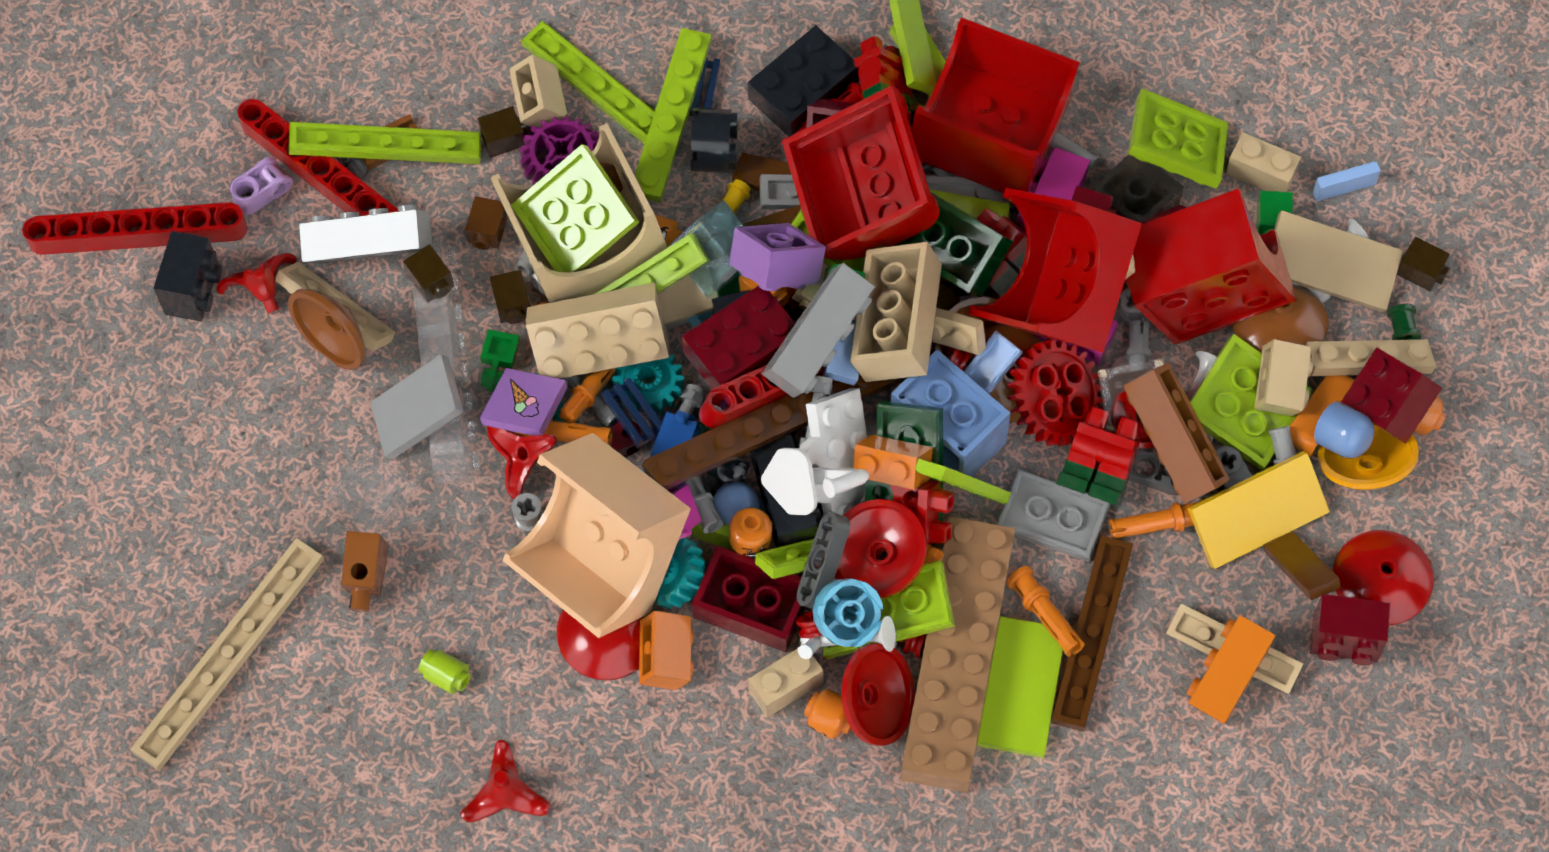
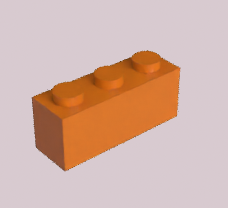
M1239 615L1236 621L1232 618L1229 619L1220 635L1226 638L1219 650L1213 647L1203 664L1208 667L1202 679L1196 677L1186 693L1191 697L1188 702L1190 705L1224 725L1276 638V635L1242 615Z

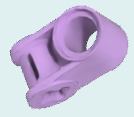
M266 157L232 181L230 191L233 203L240 206L243 214H253L272 200L279 198L289 191L293 185V180L289 175H284L277 167V161L273 157ZM246 193H251V194H252V195L249 196V197H245V198L241 197L243 194H246Z

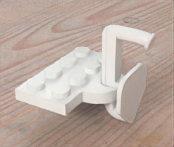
M849 388L806 404L811 437L804 441L799 448H781L777 450L761 477L763 486L788 514L808 515L815 511L817 503H821L823 516L828 512L844 515L852 507L865 502L866 481L869 479V472L863 469H853L855 444L867 438L860 388Z

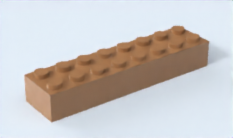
M949 516L948 522L953 525L952 538L947 543H944V556L941 562L944 565L955 627L927 634L901 769V781L968 793L1015 528Z

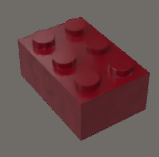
M758 285L682 336L683 353L710 388L714 389L768 365L794 327L795 322L771 292L761 289Z
M717 546L693 600V618L787 653L798 626L796 618L803 614L805 607L801 606L797 601V591L802 577L791 574L772 579L755 564V559Z

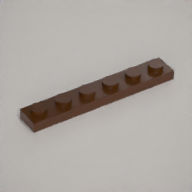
M1103 535L1100 537L1075 631L1084 641L1085 645L1077 654H1072L1068 657L1051 721L1052 724L1082 732L1085 730L1133 543Z

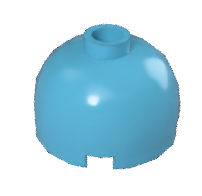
M851 578L834 580L824 586L816 596L813 606L814 623L819 633L833 644L844 647L862 646L873 639L880 629L882 623L880 621V609L883 610V604L877 591L866 582Z

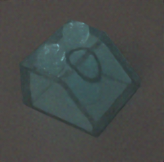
M724 200L698 218L668 246L670 247L690 233H695L710 262L689 276L707 299L741 274L740 271L729 265L734 229L735 227H744V225Z

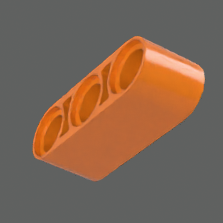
M1349 375L1326 376L1308 400L1306 408L1298 414L1290 425V434L1294 448L1308 453L1310 458L1314 455L1315 448L1320 446L1315 442L1314 438L1315 428L1320 416L1330 404L1336 401L1341 402L1355 379Z

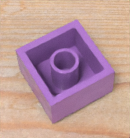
M790 223L735 227L729 265L740 271L743 277L753 280L759 284L761 289L766 291H777L780 287L802 289L806 285L820 284L826 247Z

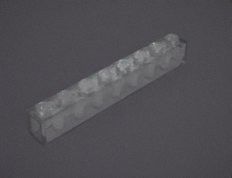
M446 235L432 237L433 249L452 274L451 266L457 265L455 247L448 246ZM458 275L452 276L454 287L451 288L446 296L441 299H434L429 303L425 301L412 283L421 367L440 354L448 356L463 408V413L429 435L432 472L436 488L475 483L474 472L480 471L478 451L472 452L471 442L477 441L475 422L468 421V412L473 411L471 392H465L464 382H470L468 362L462 363L461 353L467 352L465 334L458 332V324L463 323L461 304H455L454 295L460 294Z

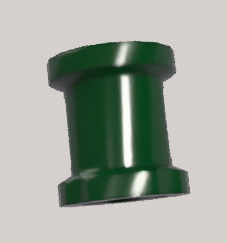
M1398 304L1387 310V317L1391 319L1394 331L1391 337L1392 340L1421 339V332L1416 328L1414 318L1416 307L1412 304Z

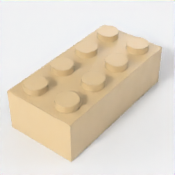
M928 242L869 249L866 251L863 272L866 273L865 280L875 287L869 295L872 298L870 305L861 315L857 313L850 362L865 382L927 375L942 267L941 261Z
M655 283L527 307L526 328L539 375L560 379L669 358V337Z

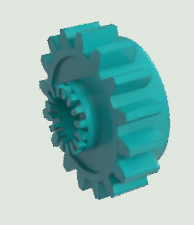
M673 354L669 355V358L615 368L617 376L612 377L613 386L618 383L620 385L623 384L624 380L630 377L654 412L657 411L660 415L663 414V408L666 406L670 408L675 407L674 397L680 398L682 394L680 387L684 386V376H681L682 366L681 364H675V356ZM646 378H652L656 380L653 382V384L649 383V385H644L643 382L641 383V381ZM626 391L625 393H626L627 396L630 398V400L632 401V403L635 405V407L637 408V410H638L639 412H640V411L642 412V410L639 408V406L637 405V403L634 401V399L632 398V396L630 395V393H629L628 391Z
M687 538L678 540L654 602L655 605L672 610L673 606L680 608L682 604L687 603L696 595L705 575V560L701 556L703 551L696 547L697 543Z

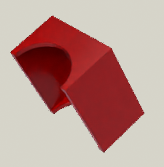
M961 17L950 52L936 86L925 107L918 105L915 111L912 134L921 162L1004 193L1005 188L1029 192L1069 107L1080 62Z
M1005 188L1003 197L1011 201L1018 208L1025 223L1027 245L1024 262L1016 281L1001 298L987 305H970L968 314L1034 335L1103 353L1142 223L1077 201Z
M1239 188L1141 225L1133 252L1135 273L1127 278L1133 304L1174 344L1189 341L1297 301L1277 231L1272 229L1268 233L1259 235L1247 209L1242 191Z

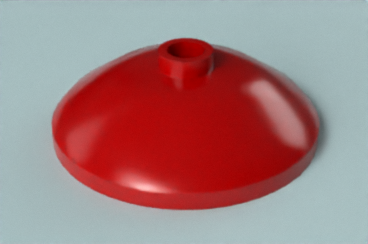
M876 499L860 503L843 515L850 521V531L835 574L837 580L851 578L866 582L877 591L880 598H885L904 590L916 579L926 560L927 537L920 520L910 509L895 501ZM883 551H888V556L884 560H879V554Z
M1373 530L1353 537L1341 548L1334 562L1333 572L1339 577L1341 586L1335 590L1337 596L1391 603L1389 625L1401 624L1415 617L1426 606L1432 594L1434 576L1428 557L1414 541L1393 531ZM1382 566H1388V567H1390L1391 570H1392V573H1390V574L1384 573V572L1381 570V567H1382Z
M562 610L557 623V642L560 652L565 661L575 671L588 678L616 680L626 677L639 669L640 620L647 615L598 638L565 610Z
M871 643L858 649L847 664L841 684L842 708L849 726L860 740L873 746L892 744L905 733L910 724L915 700L914 681L906 660L898 650L893 648L892 651L888 652L882 644Z

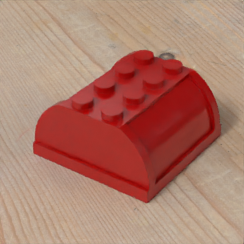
M892 85L782 140L809 236L826 247L824 255L826 259L851 260L866 257V251L869 249L891 247L929 229L939 217V207L936 198L931 195L907 118L908 106L905 97Z

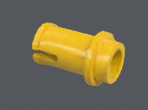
M738 179L727 185L728 191L715 209L719 217L729 222L733 221L743 201L750 198L749 192L751 188L745 182Z

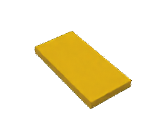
M1304 451L1188 507L1208 562L1213 569L1330 512L1308 453Z

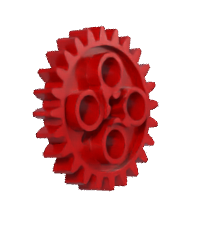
M1053 339L1033 344L1032 348L1023 350L1024 357L1016 360L1015 363L1019 368L1009 372L1016 378L1015 382L1007 383L1009 388L1014 389V394L1008 396L1007 399L1016 401L1017 405L1011 410V413H1020L1021 417L1018 419L1017 425L1027 424L1025 434L1031 435L1036 433L1035 442L1046 441V446L1058 445L1060 447L1072 444L1079 422L1086 420L1092 406L1105 402L1104 399L1097 396V392L1102 391L1104 386L1096 385L1095 380L1099 378L1098 373L1092 374L1091 371L1095 362L1086 363L1084 360L1087 352L1076 353V345L1067 346L1065 342H1055Z

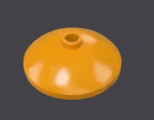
M1374 425L1373 441L1363 455L1357 458H1345L1319 446L1318 462L1323 474L1341 486L1355 490L1381 489L1399 482L1411 473L1419 458L1418 443L1413 434L1405 444Z

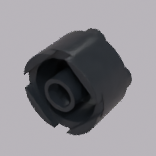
M693 108L691 171L729 173V169H736V144H731V139H737L738 120L737 113H732V109Z

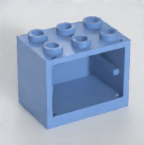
M938 349L929 357L927 375L908 377L891 393V402L943 408V466L973 477L1007 442L1010 412Z

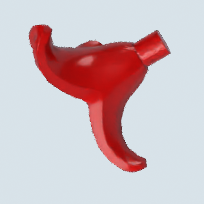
M291 253L273 256L266 262L260 263L258 268L253 270L248 268L244 272L234 273L223 278L218 283L216 290L218 294L224 295L228 287L233 285L242 286L256 299L263 302L267 313L279 309L275 300V276L277 269L284 263H296V256Z
M488 426L487 435L491 444L507 460L505 486L512 499L523 494L526 479L536 465L539 455L552 450V447L557 442V438L551 434L525 437L509 430Z
M498 740L495 744L487 783L476 797L461 810L460 815L464 821L469 823L494 815L505 808L534 816H544L548 813L551 804L520 780L510 745L505 740Z

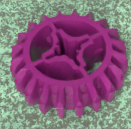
M568 114L565 115L563 120H558L554 116L550 123L542 119L540 123L541 128L531 126V135H524V145L520 148L521 168L524 169V175L527 180L532 179V185H535L582 144L588 146L592 152L598 143L600 134L598 131L593 132V126L590 122L583 125L580 117H577L573 122L570 121ZM545 148L547 152L546 162L541 165L537 157L540 150Z

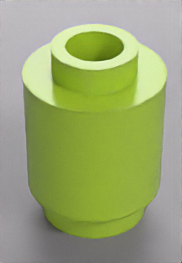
M428 650L418 667L419 673L423 674L425 680L450 694H455L458 690L463 691L471 678V674L468 673V664L442 650Z

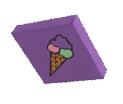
M506 368L480 416L482 425L533 436L543 435L568 388L566 381Z

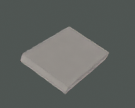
M442 354L370 402L384 457L392 460L463 413L449 357Z
M1017 469L1009 490L1011 495L1008 504H1004L996 525L1015 528V537L1090 562L1111 503L1088 496V493L1083 494L1057 485L1055 481Z

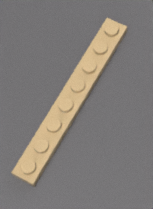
M297 538L293 541L130 750L134 755L156 770L160 771L323 563V555Z

